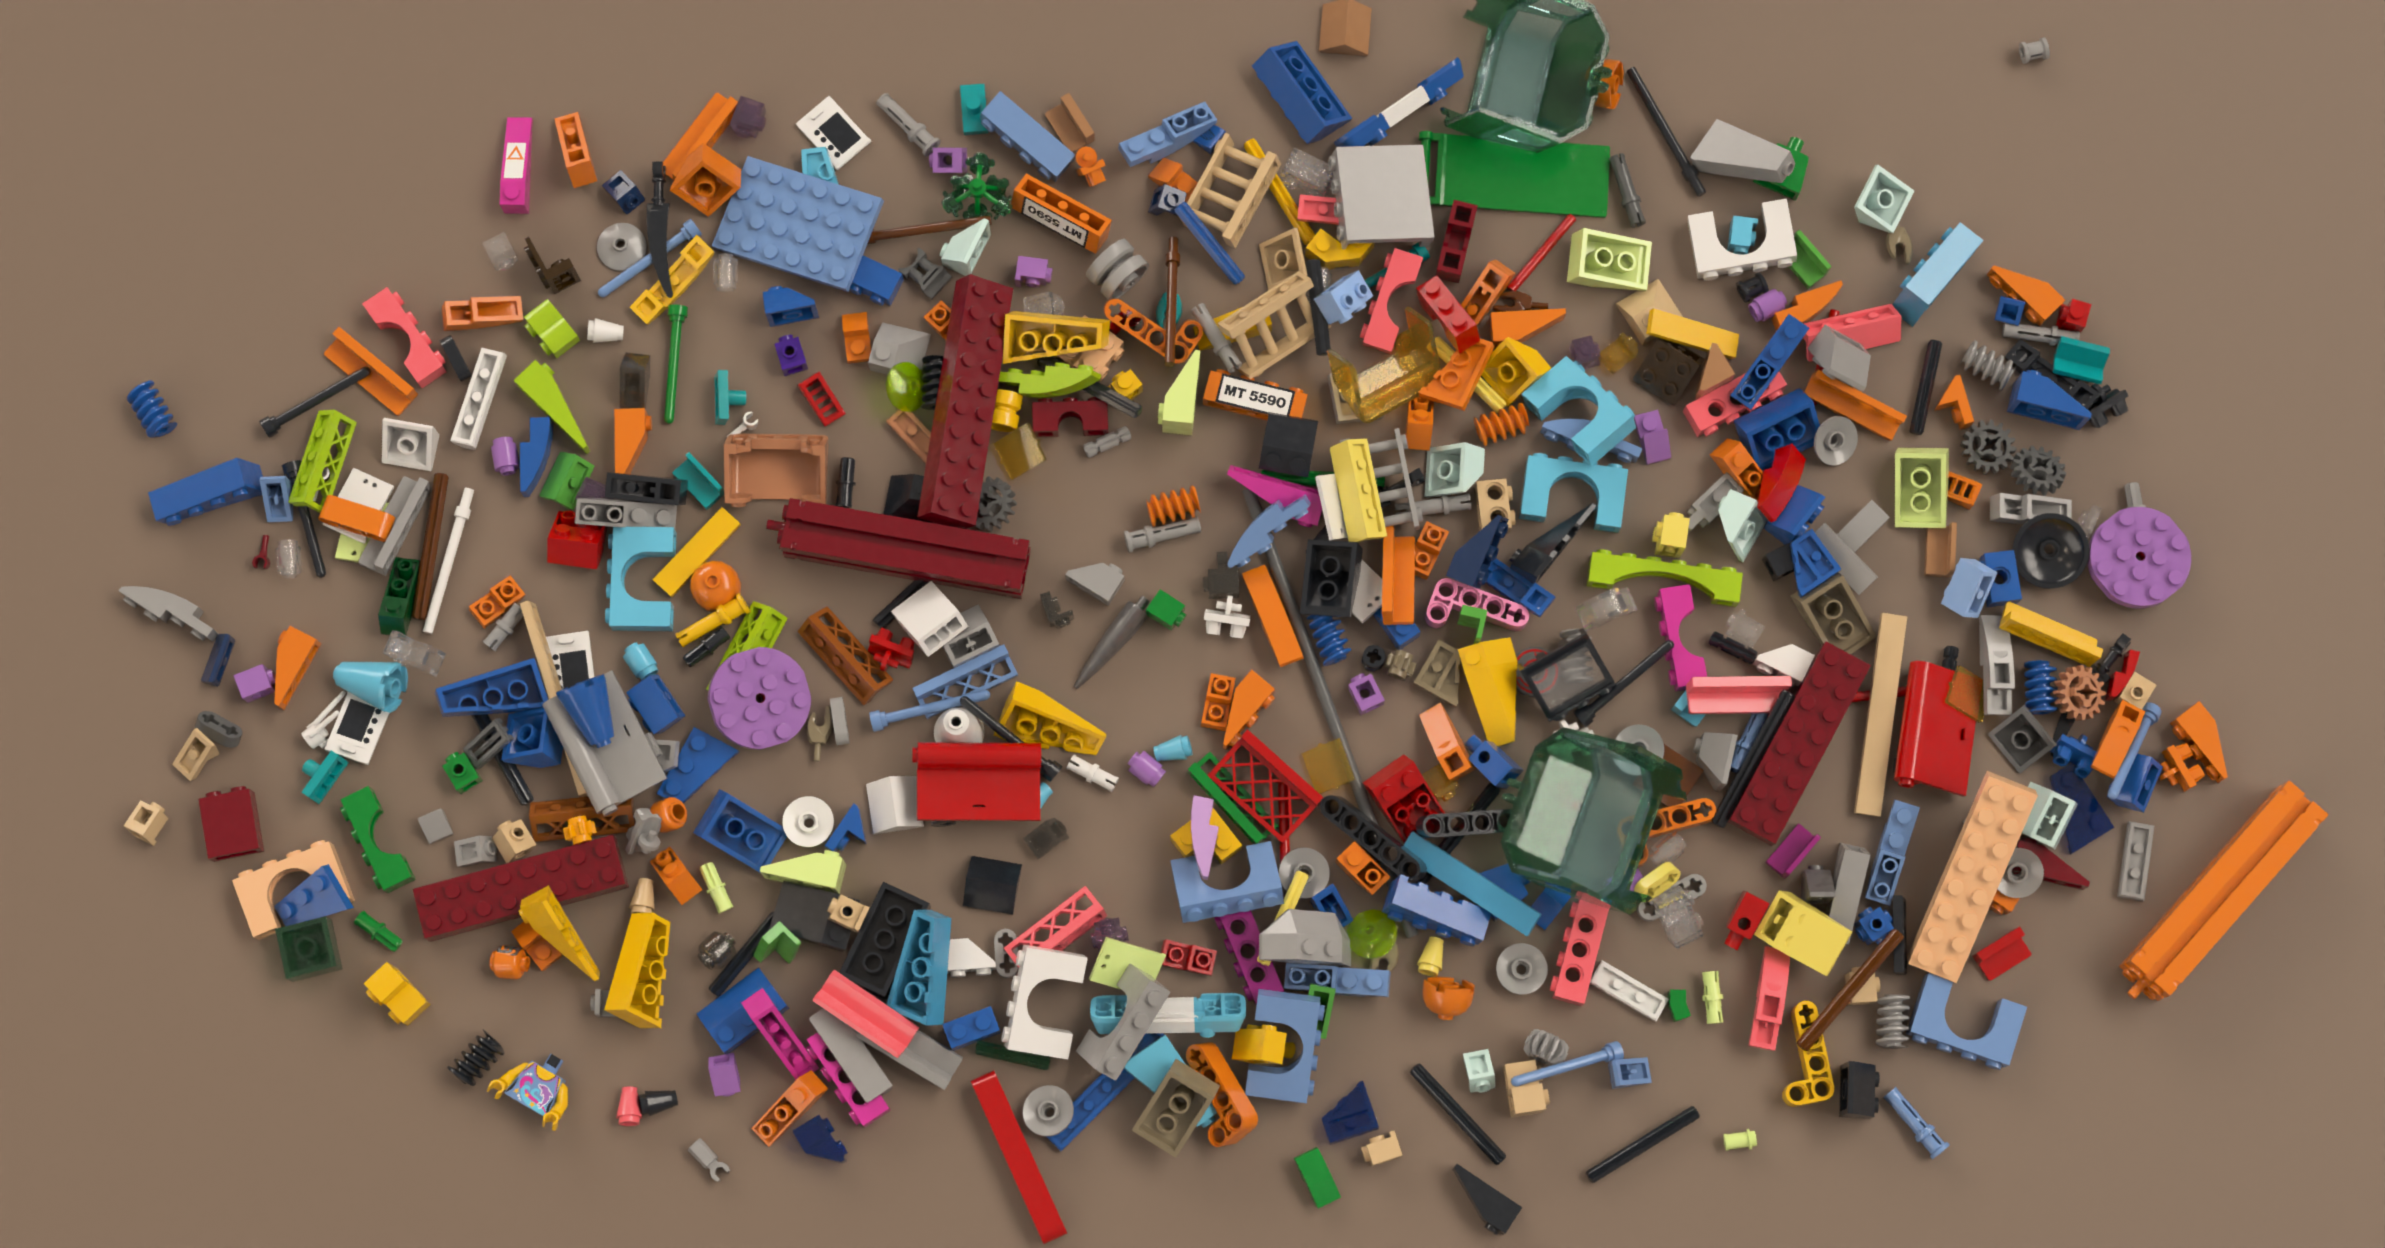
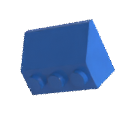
M1800 388L1734 420L1740 442L1762 471L1773 466L1775 449L1793 443L1799 452H1802L1814 446L1815 434L1820 427L1813 400Z
M759 967L697 1013L703 1025L725 1054L731 1053L760 1031L741 1002L763 988L781 1014L790 1009Z

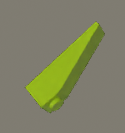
M534 360L514 379L515 384L572 441L588 454L590 449L552 376L555 374L554 371L546 363L540 365Z

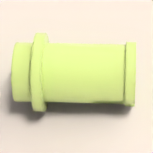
M1746 1129V1132L1723 1134L1726 1151L1746 1147L1751 1150L1753 1146H1757L1755 1131Z

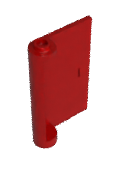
M1910 662L1894 780L1898 782L1900 787L1913 788L1914 785L1922 783L1962 797L1966 796L1981 680L1930 662Z

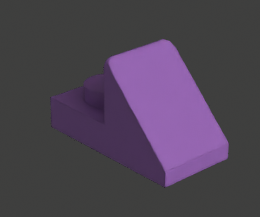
M1654 410L1635 415L1636 431L1641 448H1643L1642 451L1646 465L1671 459L1668 430L1663 428L1659 411Z

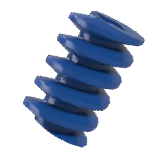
M149 380L135 387L128 394L127 401L132 404V410L137 412L136 417L141 421V426L146 429V435L155 438L170 433L176 428L177 423H168L173 419V415H164L169 408L167 405L159 407L164 399L162 397L154 398L159 394V390H150L155 383Z
M1308 616L1307 620H1313L1309 624V628L1316 630L1313 633V638L1320 639L1316 643V647L1324 648L1319 653L1320 657L1327 658L1323 661V666L1333 665L1347 658L1346 655L1352 649L1343 648V645L1348 642V638L1340 639L1339 637L1345 632L1344 629H1336L1341 620H1333L1332 616Z
M2035 660L2024 663V667L2030 669L2024 673L2025 678L2030 679L2024 683V686L2030 689L2025 692V697L2031 699L2026 701L2025 706L2031 709L2029 711L2032 715L2050 714L2058 710L2057 707L2050 705V703L2058 699L2057 697L2050 696L2051 692L2057 690V687L2050 686L2051 682L2057 681L2056 677L2050 676L2051 672L2057 671L2056 667L2049 666L2050 661Z

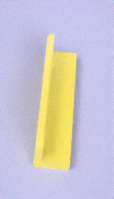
M1349 439L1330 447L1348 541L1359 543L1364 540L1386 537L1387 533L1367 439Z

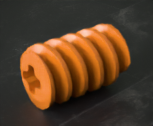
M1519 403L1517 410L1514 406H1509L1508 413L1503 408L1499 409L1498 416L1494 411H1491L1489 419L1485 414L1480 415L1479 421L1474 417V424L1479 439L1484 446H1487L1488 438L1497 443V435H1500L1505 441L1507 439V432H1510L1513 438H1515L1517 429L1525 435L1526 427L1529 426V419L1523 403Z
M1193 485L1190 486L1189 494L1184 488H1180L1179 496L1174 490H1171L1169 498L1164 492H1161L1160 500L1154 494H1151L1150 502L1146 499L1153 527L1156 526L1157 518L1164 525L1166 524L1167 516L1170 517L1172 522H1175L1176 514H1179L1181 519L1185 520L1186 512H1189L1192 518H1195L1196 510H1199L1201 513L1197 492Z

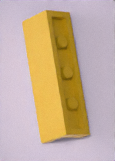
M2010 601L2005 604L1999 625L2000 629L2088 667L2101 658L2103 649L2097 647V639Z

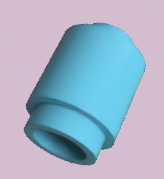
M635 642L624 650L623 659L636 678H640L642 681L649 675H655L659 671L656 667L657 662L644 643L638 644Z

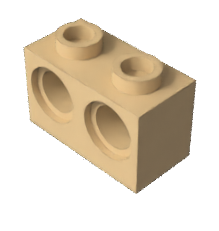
M1506 479L1476 481L1474 488L1479 531L1491 522L1490 516L1499 514L1509 519L1507 522V533H1510L1512 525L1516 523L1515 512L1510 510L1509 501L1513 500L1512 487L1507 486ZM1497 490L1501 498L1493 500L1488 496L1487 492Z

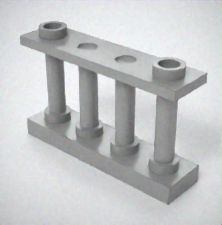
M1397 428L1394 429L1396 439L1368 444L1370 454L1398 448L1401 463L1373 468L1375 478L1403 473L1406 487L1378 493L1381 503L1408 497L1411 512L1383 517L1385 527L1413 521L1414 530H1420L1419 523L1423 522L1421 507H1415L1404 450L1408 449L1405 434L1400 435V430ZM1350 438L1340 440V443L1343 442V441H1345V440H1349Z

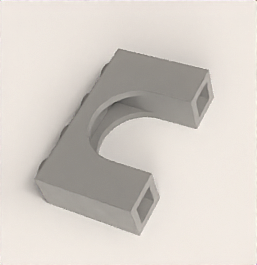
M1132 964L1128 965L1117 983V986L1127 995L1126 1009L1120 1022L1105 1037L1089 1029L1076 1050L1094 1069L1115 1081L1171 993L1151 975Z

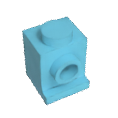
M1733 216L1730 222L1727 251L1738 255L1748 254L1750 246L1755 244L1756 231L1754 230L1758 224L1757 218Z

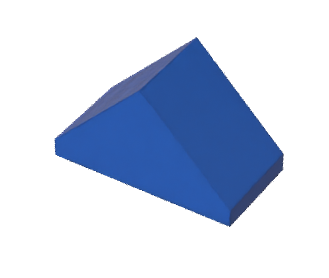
M1558 875L1551 880L1531 906L1542 914L1536 924L1543 930H1546L1576 892L1572 886Z
M1333 883L1311 898L1310 903L1316 911L1335 913L1343 927L1354 921Z

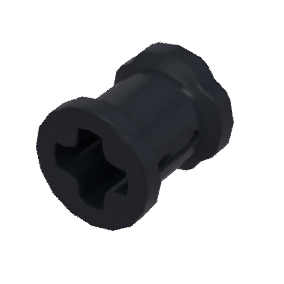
M1760 272L1747 281L1736 283L1738 293L1745 303L1749 302L1751 297L1769 291L1767 282ZM1756 285L1755 288L1749 290V287Z
M1377 645L1368 646L1363 652L1361 661L1364 668L1370 672L1380 670L1384 665L1385 652ZM1372 654L1377 655V660L1374 662V664L1370 663L1369 657H1371Z

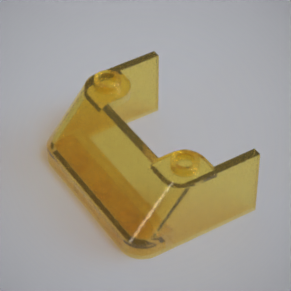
M1409 306L1405 308L1409 329L1397 336L1394 343L1396 354L1358 375L1352 363L1334 350H1327L1332 377L1336 387L1355 416L1364 423L1373 422L1418 397L1420 389L1423 386L1426 387L1434 379L1433 375L1438 370H1441L1432 323Z

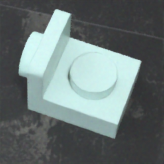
M1489 1050L1464 1053L1463 1060L1469 1080L1470 1092L1483 1093L1495 1088V1074Z

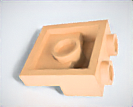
M1109 331V345L1101 349L1061 354L1055 357L1078 369V365L1092 366L1093 371L1101 374L1100 381H1102L1110 370L1108 366L1112 361L1117 362L1125 351L1123 349L1124 341Z

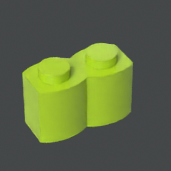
M548 299L524 316L527 322L524 327L533 338L538 335L543 341L539 345L548 356L553 354L557 359L580 341L575 331Z

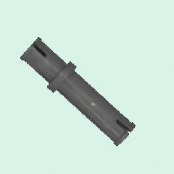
M1623 153L1619 154L1620 157H1618V154L1613 155L1609 158V161L1611 162L1622 196L1621 205L1626 209L1630 227L1635 228V224H1637V227L1642 226L1646 223L1639 204L1641 199L1636 194L1625 155Z

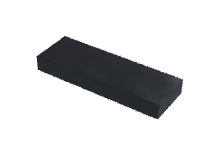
M1893 895V927L1904 936L1903 940L1894 949V973L1896 975H1906V899L1902 895Z

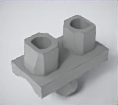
M649 808L636 809L633 816L636 823L628 829L626 834L628 843L625 850L628 855L634 852L651 853V851H656L661 843L657 836L661 828L662 818L658 814H652Z

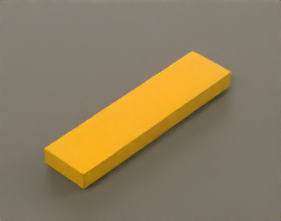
M1651 309L1649 311L1646 334L1708 352L1712 343H1716L1725 358H1736L1739 334L1658 309Z
M721 507L654 577L653 581L672 598L688 582L695 570L703 563H706L741 524Z

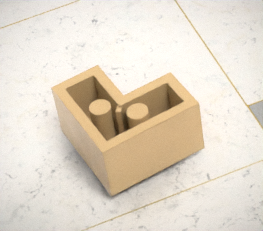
M1536 1060L1510 1063L1503 1066L1511 1118L1542 1113L1546 1110V1106L1550 1104L1548 1090L1543 1089L1542 1083L1539 1084V1081H1543V1079L1518 1087L1511 1084V1079L1514 1076L1541 1069L1540 1065L1536 1066Z

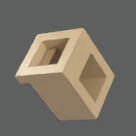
M140 800L124 824V827L134 837L154 846L156 843L154 839L168 820V817L164 814L165 809L154 802L149 805Z
M840 895L838 899L833 897L827 909V912L831 913L828 920L858 932L870 907L843 895ZM844 907H849L852 910L851 916L843 914Z
M1395 1131L1389 1132V1138L1386 1139L1384 1134L1369 1139L1370 1144L1361 1147L1365 1162L1370 1161L1371 1166H1375L1402 1157Z

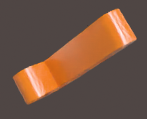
M1111 298L1105 303L1104 313L1109 320L1165 357V329L1121 299ZM1119 303V309L1125 314L1128 309L1131 311L1126 316L1124 324L1119 322L1123 319L1120 315L1116 313L1113 316L1110 315L1111 310L1109 306L1111 304L1115 306ZM1133 317H1139L1143 321V325L1139 330H1132L1129 327V321ZM1185 320L1176 331L1175 345H1181L1184 353L1180 358H1175V363L1180 364L1184 362L1203 335L1202 326L1196 320ZM1194 324L1197 326L1198 333L1195 337L1188 338L1185 336L1184 330L1187 325ZM1152 332H1162L1163 340L1160 344H1152L1150 342Z
M1701 798L1623 819L1618 827V836L1626 863L1634 868H1639L1646 863L1648 858L1646 839L1711 822L1716 813L1714 802L1707 798ZM1701 805H1704L1705 809L1711 810L1708 812L1707 817L1699 813L1695 814L1694 821H1691V812L1688 808H1692V813L1698 812ZM1677 811L1683 812L1686 816V821L1682 824L1675 823L1672 819L1673 813ZM1651 818H1657L1661 821L1662 826L1658 830H1651L1647 825V821ZM1627 824L1634 825L1637 829V833L1632 837L1626 836L1622 831L1623 827ZM1633 849H1639L1643 852L1644 857L1640 861H1633L1629 856V852Z
M1212 1042L1193 1044L1186 1051V1059L1189 1066L1220 1085L1211 1102L1220 1118L1208 1130L1209 1142L1215 1147L1236 1144L1257 1126L1258 1115L1216 1044Z

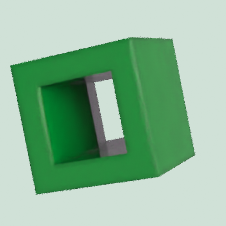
M1670 989L1668 991V1008L1673 1021L1677 1022L1690 1017L1691 1014L1686 1003V990Z

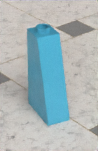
M1162 1035L1132 1056L1124 1069L1155 1093L1174 1060L1178 1059L1182 1063L1184 1061L1167 1036ZM1210 1103L1196 1127L1201 1125L1205 1128L1216 1120L1214 1115L1217 1111L1212 1103Z

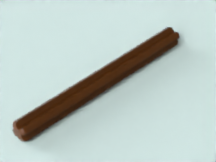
M435 473L412 611V617L417 620H425L428 612L449 479L447 474Z
M1896 929L1890 931L1800 1037L1797 1045L1801 1049L1808 1051L1903 940L1904 936Z

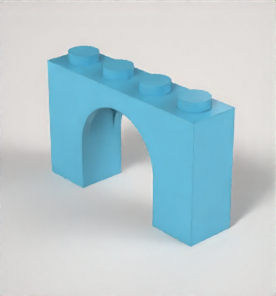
M1567 356L1522 393L1525 406L1541 421L1561 404L1571 399H1587L1598 406L1595 418L1571 438L1575 452L1591 466L1636 429L1633 411L1627 405L1623 407L1618 403L1617 397L1610 390L1606 392L1595 376L1589 377L1578 361L1575 360L1573 362Z
M1534 453L1533 456L1528 455L1519 519L1544 522L1550 488L1561 479L1573 477L1587 482L1595 492L1597 507L1594 530L1618 533L1622 524L1628 469H1624L1622 465L1614 463L1602 466L1597 465L1598 462L1591 466L1585 460H1583V463L1574 462L1572 458L1564 456L1552 459L1543 453Z
M613 527V534L608 536V548L612 549V559L607 561V572L611 574V583L606 585V597L610 598V608L605 610V622L609 623L612 631H673V604L667 601H640L634 599L626 592L625 575L629 567L639 559L646 557H674L676 555L677 532L674 527Z

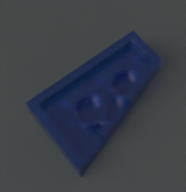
M2073 763L2049 777L2054 792L2078 804L2064 831L2070 855L2114 828L2083 778L2075 774Z

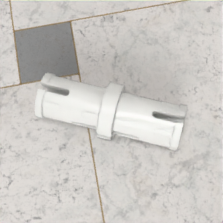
M1076 755L1072 756L1070 760L1078 764L1079 767L1069 762L1067 770L1085 777L1089 783L1094 782L1110 792L1113 791L1115 786L1106 780L1117 784L1119 777L1100 769V766L1096 763L1092 765Z

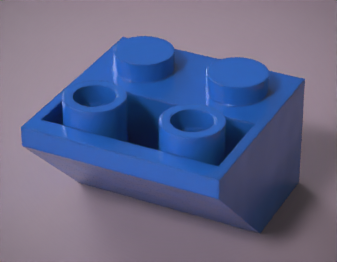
M1797 485L1782 513L1776 521H1768L1764 529L1784 545L1801 537L1808 529L1809 525L1806 522L1812 524L1824 508L1821 503L1825 496Z

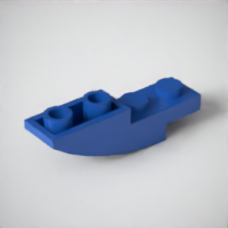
M1788 314L1730 396L1751 410L1805 336L1809 327Z

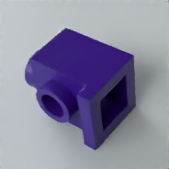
M793 335L780 337L778 339L779 342L774 345L784 376L808 370L799 337L793 338ZM794 349L792 355L785 354V351Z

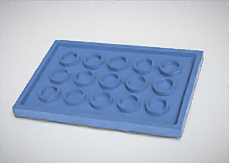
M747 156L741 171V188L731 196L712 247L718 251L849 292L884 200L874 195Z

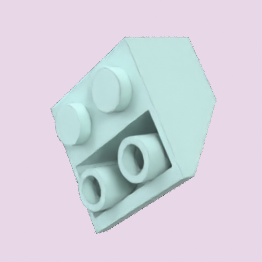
M2030 782L2028 787L2036 790L2038 796L2021 834L2055 850L2078 804L2061 794Z

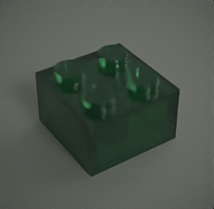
M324 916L275 929L287 980L295 982L343 969L333 922L330 918Z

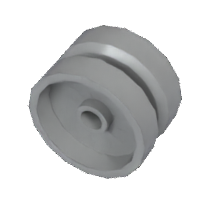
M1124 238L1103 251L1086 271V277L1093 285L1102 284L1100 292L1107 300L1123 296L1144 276L1149 268V263L1141 255L1133 256L1134 247Z

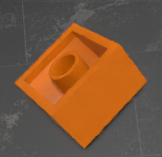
M702 143L686 158L670 187V191L709 217L741 188V169Z

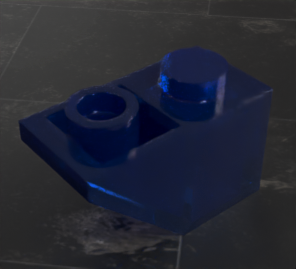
M817 1115L792 1130L807 1155L842 1164L847 1161L844 1155L848 1152L842 1141L836 1142L831 1133L835 1129L828 1117L823 1119L820 1115Z

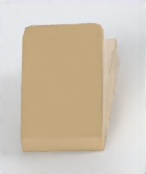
M196 728L192 731L172 765L189 781L197 778L208 760L219 755V751L215 744Z

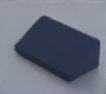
M229 634L217 635L201 678L203 683L216 687L220 685L235 644V639Z

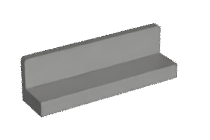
M405 476L402 478L385 510L386 513L396 518L386 542L370 538L358 561L360 565L386 576L431 491L429 481L420 477L418 481Z
M824 1008L809 1018L815 1030L866 1103L892 1090L893 1085L862 1040L856 1037L857 1033L852 1027Z
M919 1030L899 1058H896L858 1032L856 1035L862 1041L943 1090L946 1089L963 1059L956 1052Z

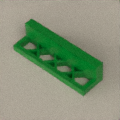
M1209 752L1198 763H1193L1188 768L1187 773L1211 799H1214L1218 807L1253 844L1264 841L1271 833L1266 830L1261 834L1253 825L1254 817L1250 814H1243L1236 807V801L1229 795H1225L1219 786L1201 769L1209 760L1216 766L1219 763L1217 758ZM1221 768L1220 772L1225 777H1219V772L1216 777L1220 781L1233 782V776L1226 768ZM1236 785L1237 790L1243 795L1238 796L1240 799H1252V796L1242 785ZM1255 802L1256 810L1260 814L1259 816H1269L1267 812L1257 802ZM1265 819L1271 826V819ZM1274 821L1276 830L1279 827V825Z

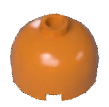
M1612 59L1599 60L1589 68L1588 73L1583 74L1581 86L1585 88L1586 96L1592 104L1607 109H1615L1621 96V93L1617 92L1619 85L1623 86V63Z
M709 561L700 565L693 573L690 590L693 599L699 606L707 611L715 612L717 606L725 605L735 599L738 593L741 594V582L737 572L730 565L722 561Z
M1428 977L1423 982V1000L1431 1012L1438 1014L1439 1019L1453 1020V1016L1462 1015L1472 1004L1475 985L1466 980H1462V983L1459 984L1454 982L1452 977Z

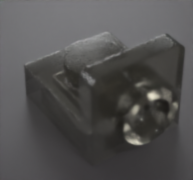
M1050 591L1040 594L1050 627L1056 626L1058 629L1070 625V621L1074 620L1073 611L1070 610L1057 614V612L1061 611L1057 597L1052 598Z
M1052 818L1024 837V840L1039 859L1060 843L1068 840L1069 836L1066 833L1067 830L1064 824L1056 818Z

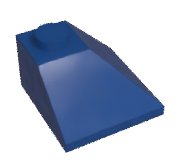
M774 286L769 288L768 291L763 292L765 314L770 327L819 318L815 301L810 297L782 286Z
M543 707L508 714L507 734L512 735L514 739L503 748L502 761L537 768L561 764L563 745Z

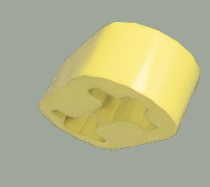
M1665 862L1641 878L1635 885L1634 892L1642 901L1649 902L1673 886L1680 878V871L1671 862Z

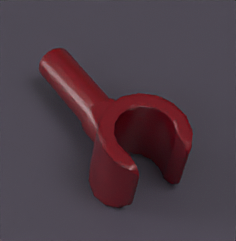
M263 535L260 553L253 558L252 565L254 568H258V561L262 558L265 561L264 569L270 567L271 563L267 557L268 535Z

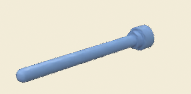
M691 219L683 223V227L680 229L681 232L667 241V253L685 240L690 241L696 235L699 237L702 235ZM651 253L598 290V295L606 297L653 264Z
M982 690L890 713L880 712V710L869 712L871 725L874 732L884 730L888 723L962 706L960 698L963 696H967L975 703L988 700L990 692Z
M2146 702L2142 709L2145 711L2140 727L2108 791L2110 799L2118 797L2149 727L2159 720L2162 711L2154 703Z
M1618 1041L1607 1043L1601 1051L1514 1076L1511 1079V1084L1518 1087L1601 1061L1610 1062L1623 1059V1048Z

